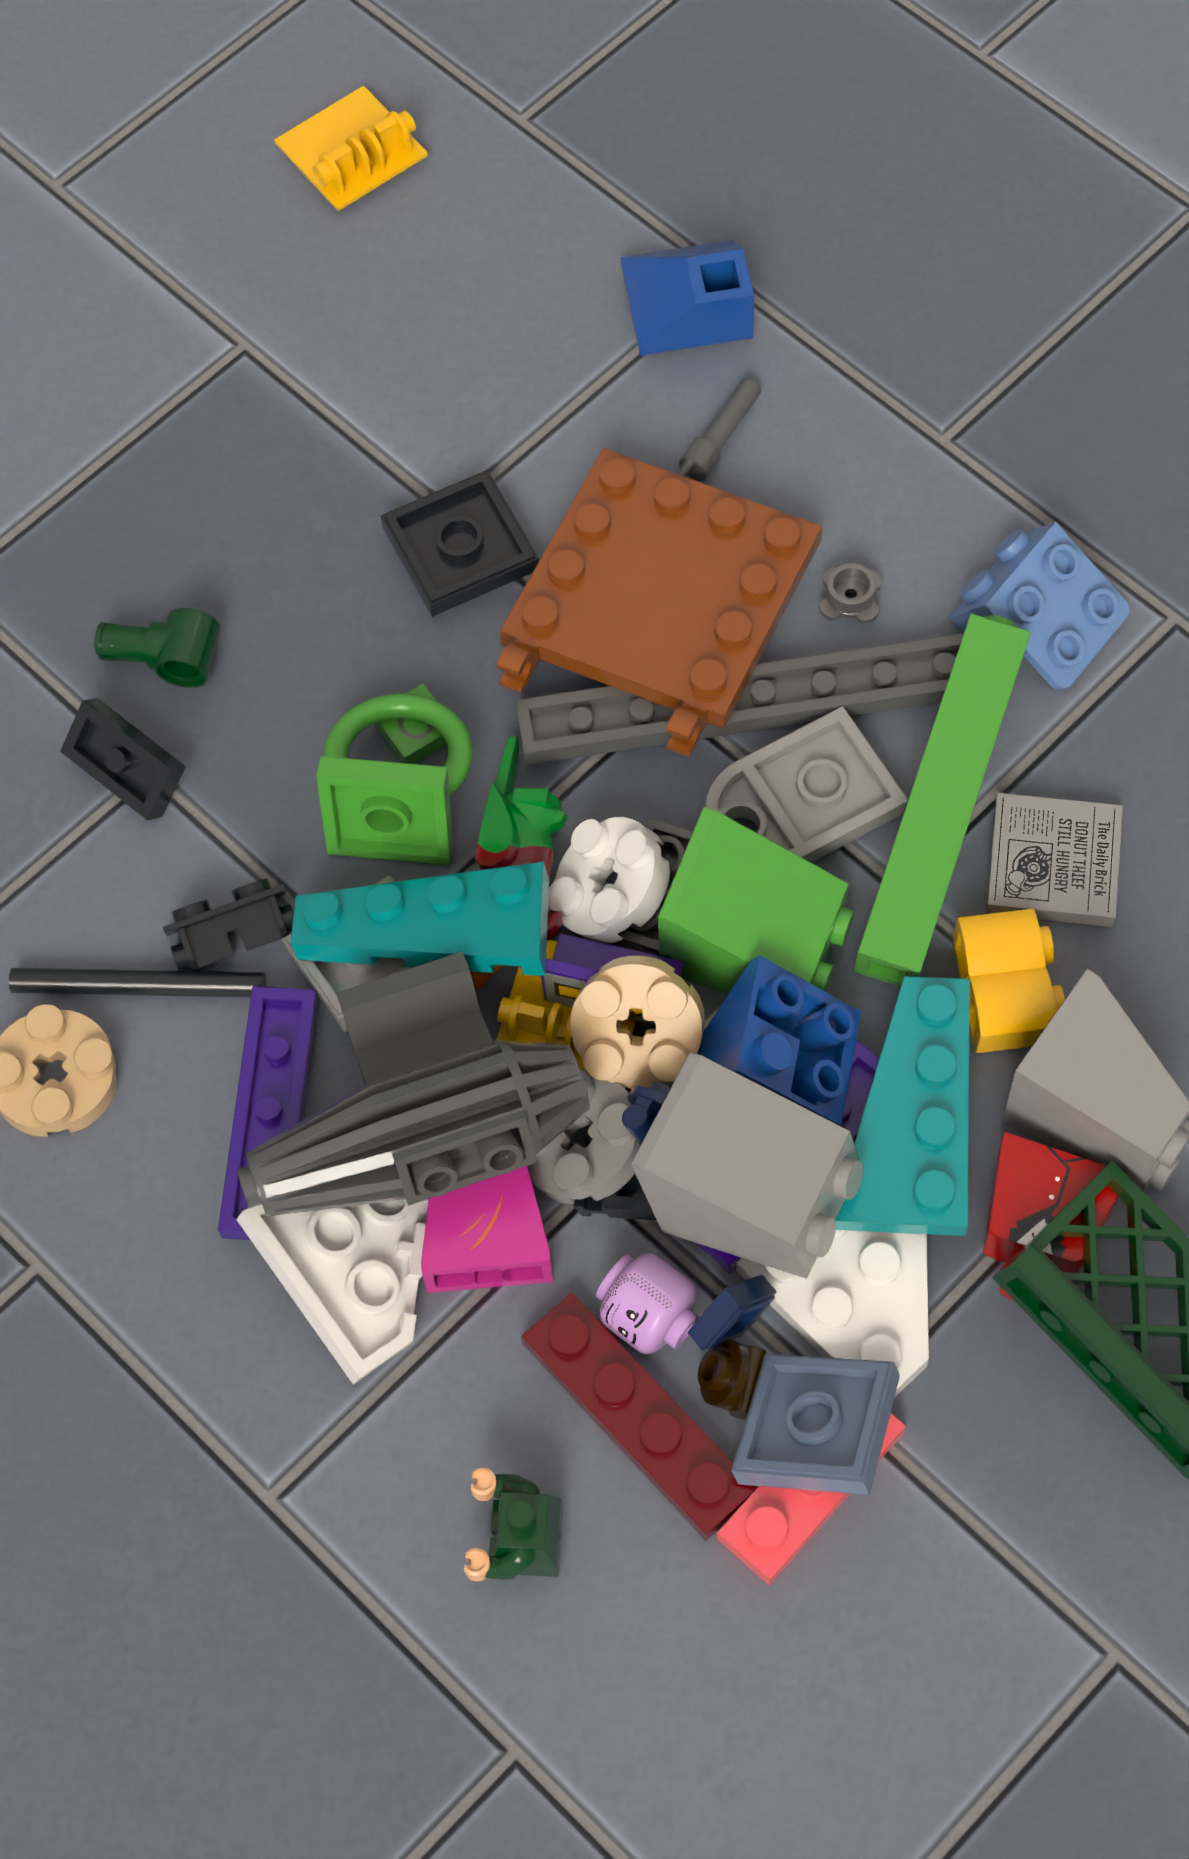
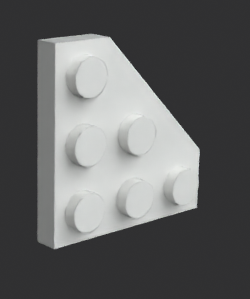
M405 1199L266 1217L262 1205L250 1209L248 1207L241 1212L236 1220L353 1385L413 1342L417 1316L414 1314L418 1281L422 1277L421 1258L428 1199L409 1206Z
M836 1230L830 1250L824 1257H817L807 1279L741 1258L736 1263V1272L744 1280L761 1274L777 1291L774 1295L776 1298L770 1305L822 1357L894 1362L900 1374L895 1397L927 1367L929 1360L927 1234Z

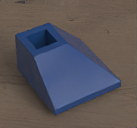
M733 240L620 257L640 356L753 338L754 292L744 250Z
M759 955L750 961L704 1030L697 1054L841 1126L861 1011Z

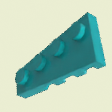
M544 862L296 895L290 944L298 960L374 965L381 957L403 959L406 967H416L463 952L469 970L473 972L493 973L495 965L520 966L523 975L545 976L549 877Z
M904 976L854 1143L859 1160L863 1163L862 1181L854 1198L851 1200L845 1199L835 1219L836 1230L966 1236L968 1228L970 979Z

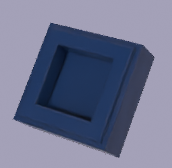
M762 1274L727 1287L687 1333L701 1350H709L722 1345L727 1339L734 1340L743 1336L776 1298L774 1295L777 1291Z

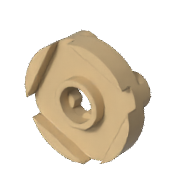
M626 956L605 964L598 973L591 976L585 982L572 1008L570 1029L574 1046L583 1059L584 1069L590 1076L596 1080L609 1081L610 1083L618 1082L624 1088L632 1089L634 1086L648 1087L650 1082L665 1084L675 1081L690 1052L697 1054L705 1028L703 1004L692 984L689 988L686 982L674 973L675 968L662 960L652 957ZM631 1009H642L644 1020L654 1021L656 1029L646 1030L643 1037L633 1036L630 1030L622 1027L620 1021L628 1019Z
M46 1004L34 1007L27 1016L11 1024L0 1035V1113L5 1120L26 1134L49 1137L47 1132H60L66 1129L73 1133L95 1122L112 1102L118 1081L114 1050L103 1029L83 1014L71 1010H60L56 1006ZM55 1060L64 1061L62 1068L66 1073L65 1079L60 1083L55 1079H49L44 1085L37 1083L41 1077L39 1069L44 1064L54 1062Z

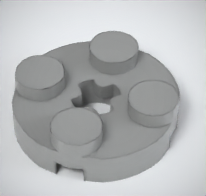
M580 1069L588 1094L590 1109L536 1154L537 1163L527 1166L531 1182L548 1198L563 1204H574L571 1199L581 1200L590 1196L597 1201L621 1189L635 1174L631 1163L640 1148V1145L622 1123L624 1111L632 1106L627 1099L629 1092L618 1082L610 1083L609 1081L596 1080L582 1069ZM591 1125L587 1131L592 1138L590 1144L585 1148L576 1144L568 1150L570 1138L574 1132L584 1126Z

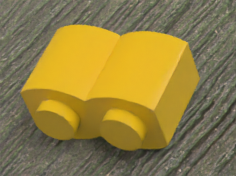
M1034 908L958 917L953 932V946L959 979H970L969 1032L975 1053L1032 1047L1065 1001L1062 987L1060 985H1051L1046 965H1051L1054 961L1053 940L1049 927H1039Z

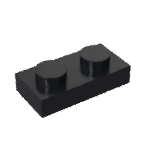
M99 698L82 701L60 750L62 754L147 821L163 817L186 768L184 764Z

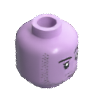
M643 1253L636 1258H633L630 1254L623 1256L606 1275L596 1293V1298L602 1301L600 1306L601 1322L642 1354L654 1353L660 1350L666 1343L676 1350L689 1337L687 1332L700 1318L691 1311L697 1298V1288L694 1282L655 1253Z

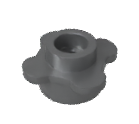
M856 563L831 567L824 572L822 582L827 588L826 597L819 604V611L824 618L828 620H837L840 617L856 618L860 623L866 624L873 622L878 617L879 607L875 603V593L881 589L882 579L877 572ZM854 593L856 597L850 599L845 594Z

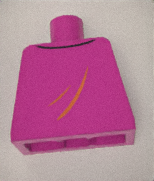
M527 1166L448 1192L442 1196L428 1199L421 1258V1271L427 1293L554 1282L550 1250Z

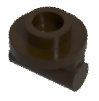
M727 1339L722 1345L710 1349L702 1358L697 1375L703 1400L709 1405L729 1411L731 1416L746 1419L763 1358L767 1351L760 1347L744 1345L732 1339Z

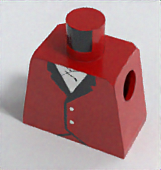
M1005 1132L995 1165L983 1253L990 1258L1007 1263L1105 1165ZM1108 1185L1095 1197L1096 1226L1105 1227L1119 1199V1196ZM1081 1212L1068 1225H1082ZM1056 1236L1042 1250L1062 1272L1080 1273L1084 1265L1082 1237ZM1001 1287L999 1288L1003 1296L1014 1301Z

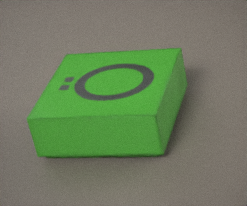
M424 683L406 693L436 700ZM393 718L374 724L402 763L414 764L447 744L442 734L436 728L423 721L409 718Z

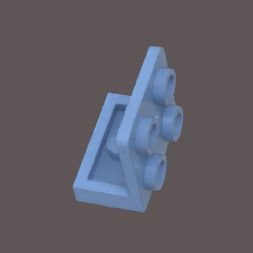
M1057 522L1026 533L1022 529H1018L1007 536L995 549L994 554L998 559L988 571L983 570L963 586L959 593L963 601L948 618L962 633L965 632L970 614L981 617L988 615L1002 616L1013 621L1018 628L1030 631L1024 657L1052 688L1057 690L1064 689L1073 684L1128 617L1129 605Z

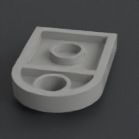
M842 706L729 765L712 783L706 799V808L716 810L732 820L746 818L753 821L759 829L757 832L759 835L812 863L903 815L908 799Z

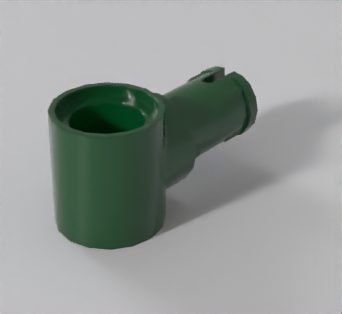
M191 608L171 610L167 615L166 622L154 621L149 627L100 622L95 632L94 648L99 660L147 663V666L150 669H154L159 678L179 687L197 688L204 686L208 681L220 633V624L208 613Z

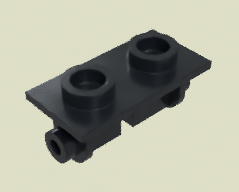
M266 878L232 890L235 901L211 910L208 900H203L171 912L175 923L164 926L163 930L166 936L175 933L180 935L182 943L170 947L178 970L191 966L192 971H198L199 968L235 956L227 933L238 929L246 951L286 937L288 935L287 932L292 930L294 912L291 904L279 908L275 899L286 894L285 885L282 884L271 888Z

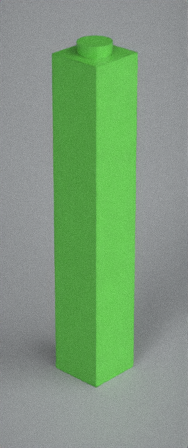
M970 614L858 950L853 970L855 973L899 987L902 985L904 976L919 977L1031 633L1030 631L1018 628L1013 621L997 615L981 617Z

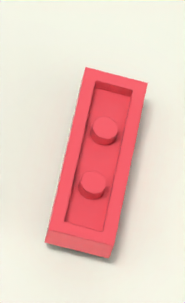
M890 1414L879 1461L905 1432L906 1425L893 1414ZM759 1486L717 1532V1540L770 1586L847 1499L850 1493Z

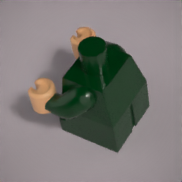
M484 1467L474 1470L472 1472V1480L476 1485L471 1484L472 1495L479 1501H488L493 1497L499 1499L493 1500L491 1533L496 1535V1538H490L489 1556L486 1551L480 1548H471L466 1551L465 1559L470 1565H464L465 1575L475 1582L483 1581L486 1578L508 1580L514 1579L518 1575L558 1577L560 1561L559 1539H561L563 1517L562 1499L549 1494H540V1489L536 1484L519 1475L494 1474L490 1469Z

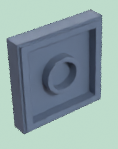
M765 1354L731 1470L737 1483L741 1485L870 1495L900 1378L895 1363L890 1361Z

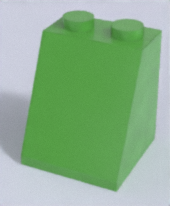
M703 807L658 916L659 956L684 961V980L725 994L730 993L750 961L759 955L827 992L834 971V965L826 963L833 944L842 947L845 945L855 916V910L846 908L849 884L718 811Z

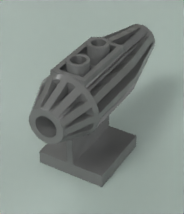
M459 952L337 992L338 1001L364 1086L254 1149L247 1151L246 1156L249 1166L237 1169V1173L249 1209L262 1205L266 1217L405 1199L409 1206L537 1163L536 1154L590 1109L589 1098L578 1063L569 1045L504 1040L492 1041L479 1008L468 964L463 952Z

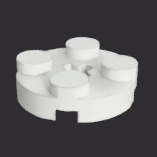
M626 817L608 818L602 822H598L595 819L583 821L575 828L571 837V845L559 864L554 882L549 887V908L554 912L558 911L560 913L563 925L584 939L600 943L612 944L624 939L617 933L626 930L632 923L641 928L657 911L669 882V861L661 857V847L659 844L663 845L659 836L639 822ZM613 871L618 874L614 885L606 884L604 886L606 879Z

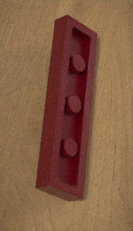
M572 1292L521 1336L522 1344L705 1541L713 1536L757 1489L753 1485L737 1483L731 1472L733 1462Z

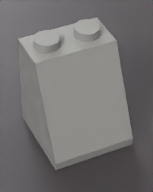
M1087 969L1015 1070L1003 1121L1040 1144L1103 1165L1113 1160L1124 1172L1128 1173V1177L1145 1194L1150 1186L1162 1192L1182 1160L1180 1155L1189 1142V1132L1183 1129L1189 1115L1188 1099L1099 975Z
M691 1052L631 1163L662 1232L806 1279L817 1257H824L830 1250L836 1232L835 1219L845 1199L851 1200L854 1198L863 1177V1163L859 1160L849 1130L702 1055Z

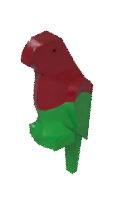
M508 736L496 782L494 784L491 781L474 857L480 870L544 862L548 877H550L553 865L551 837L565 825L568 818L566 813L562 811V803L548 788H514L513 792L520 743L517 736ZM549 906L547 941L557 934L563 921L558 911L551 913Z

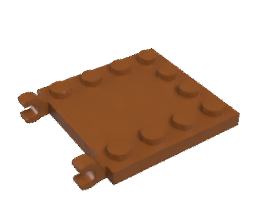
M603 448L500 630L501 645H504L505 648L501 652L496 664L497 668L504 670L499 679V685L522 693L539 659L675 710L666 727V732L672 734L667 743V749L690 757L707 723L725 728L821 542L822 526Z

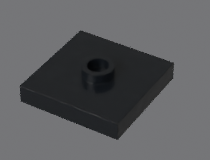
M488 469L380 515L385 533L432 617L532 574L539 562L537 554Z

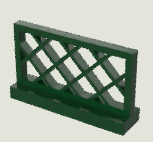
M1112 1160L1017 1255L1009 1259L992 1278L1186 1479H1189V1238ZM1107 1185L1127 1204L1128 1228L1096 1226L1095 1197ZM1081 1212L1082 1225H1068ZM1142 1221H1143L1150 1229H1143V1228H1142ZM1056 1236L1082 1237L1084 1273L1062 1272L1042 1250ZM1096 1238L1129 1240L1130 1275L1098 1274ZM1143 1241H1163L1175 1253L1176 1278L1145 1276ZM1076 1285H1085V1294ZM1099 1286L1131 1287L1133 1324L1112 1323L1100 1311ZM1145 1288L1177 1289L1179 1326L1147 1324ZM1124 1335H1133L1134 1345ZM1148 1336L1180 1337L1182 1374H1161L1149 1361ZM1173 1385L1182 1386L1183 1395Z

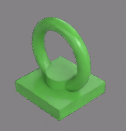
M398 693L381 695L363 701L339 718L327 736L324 756L320 757L316 775L328 855L441 865L451 864L454 841L450 795L465 780L473 757V745L470 734L464 722L455 712L444 704L428 697ZM393 718H409L430 724L442 734L448 746V757L443 767L349 759L348 754L352 742L361 731L372 724Z

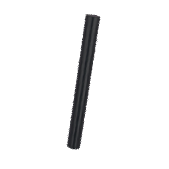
M11 968L9 974V989L11 993L251 997L252 986L266 987L265 972Z

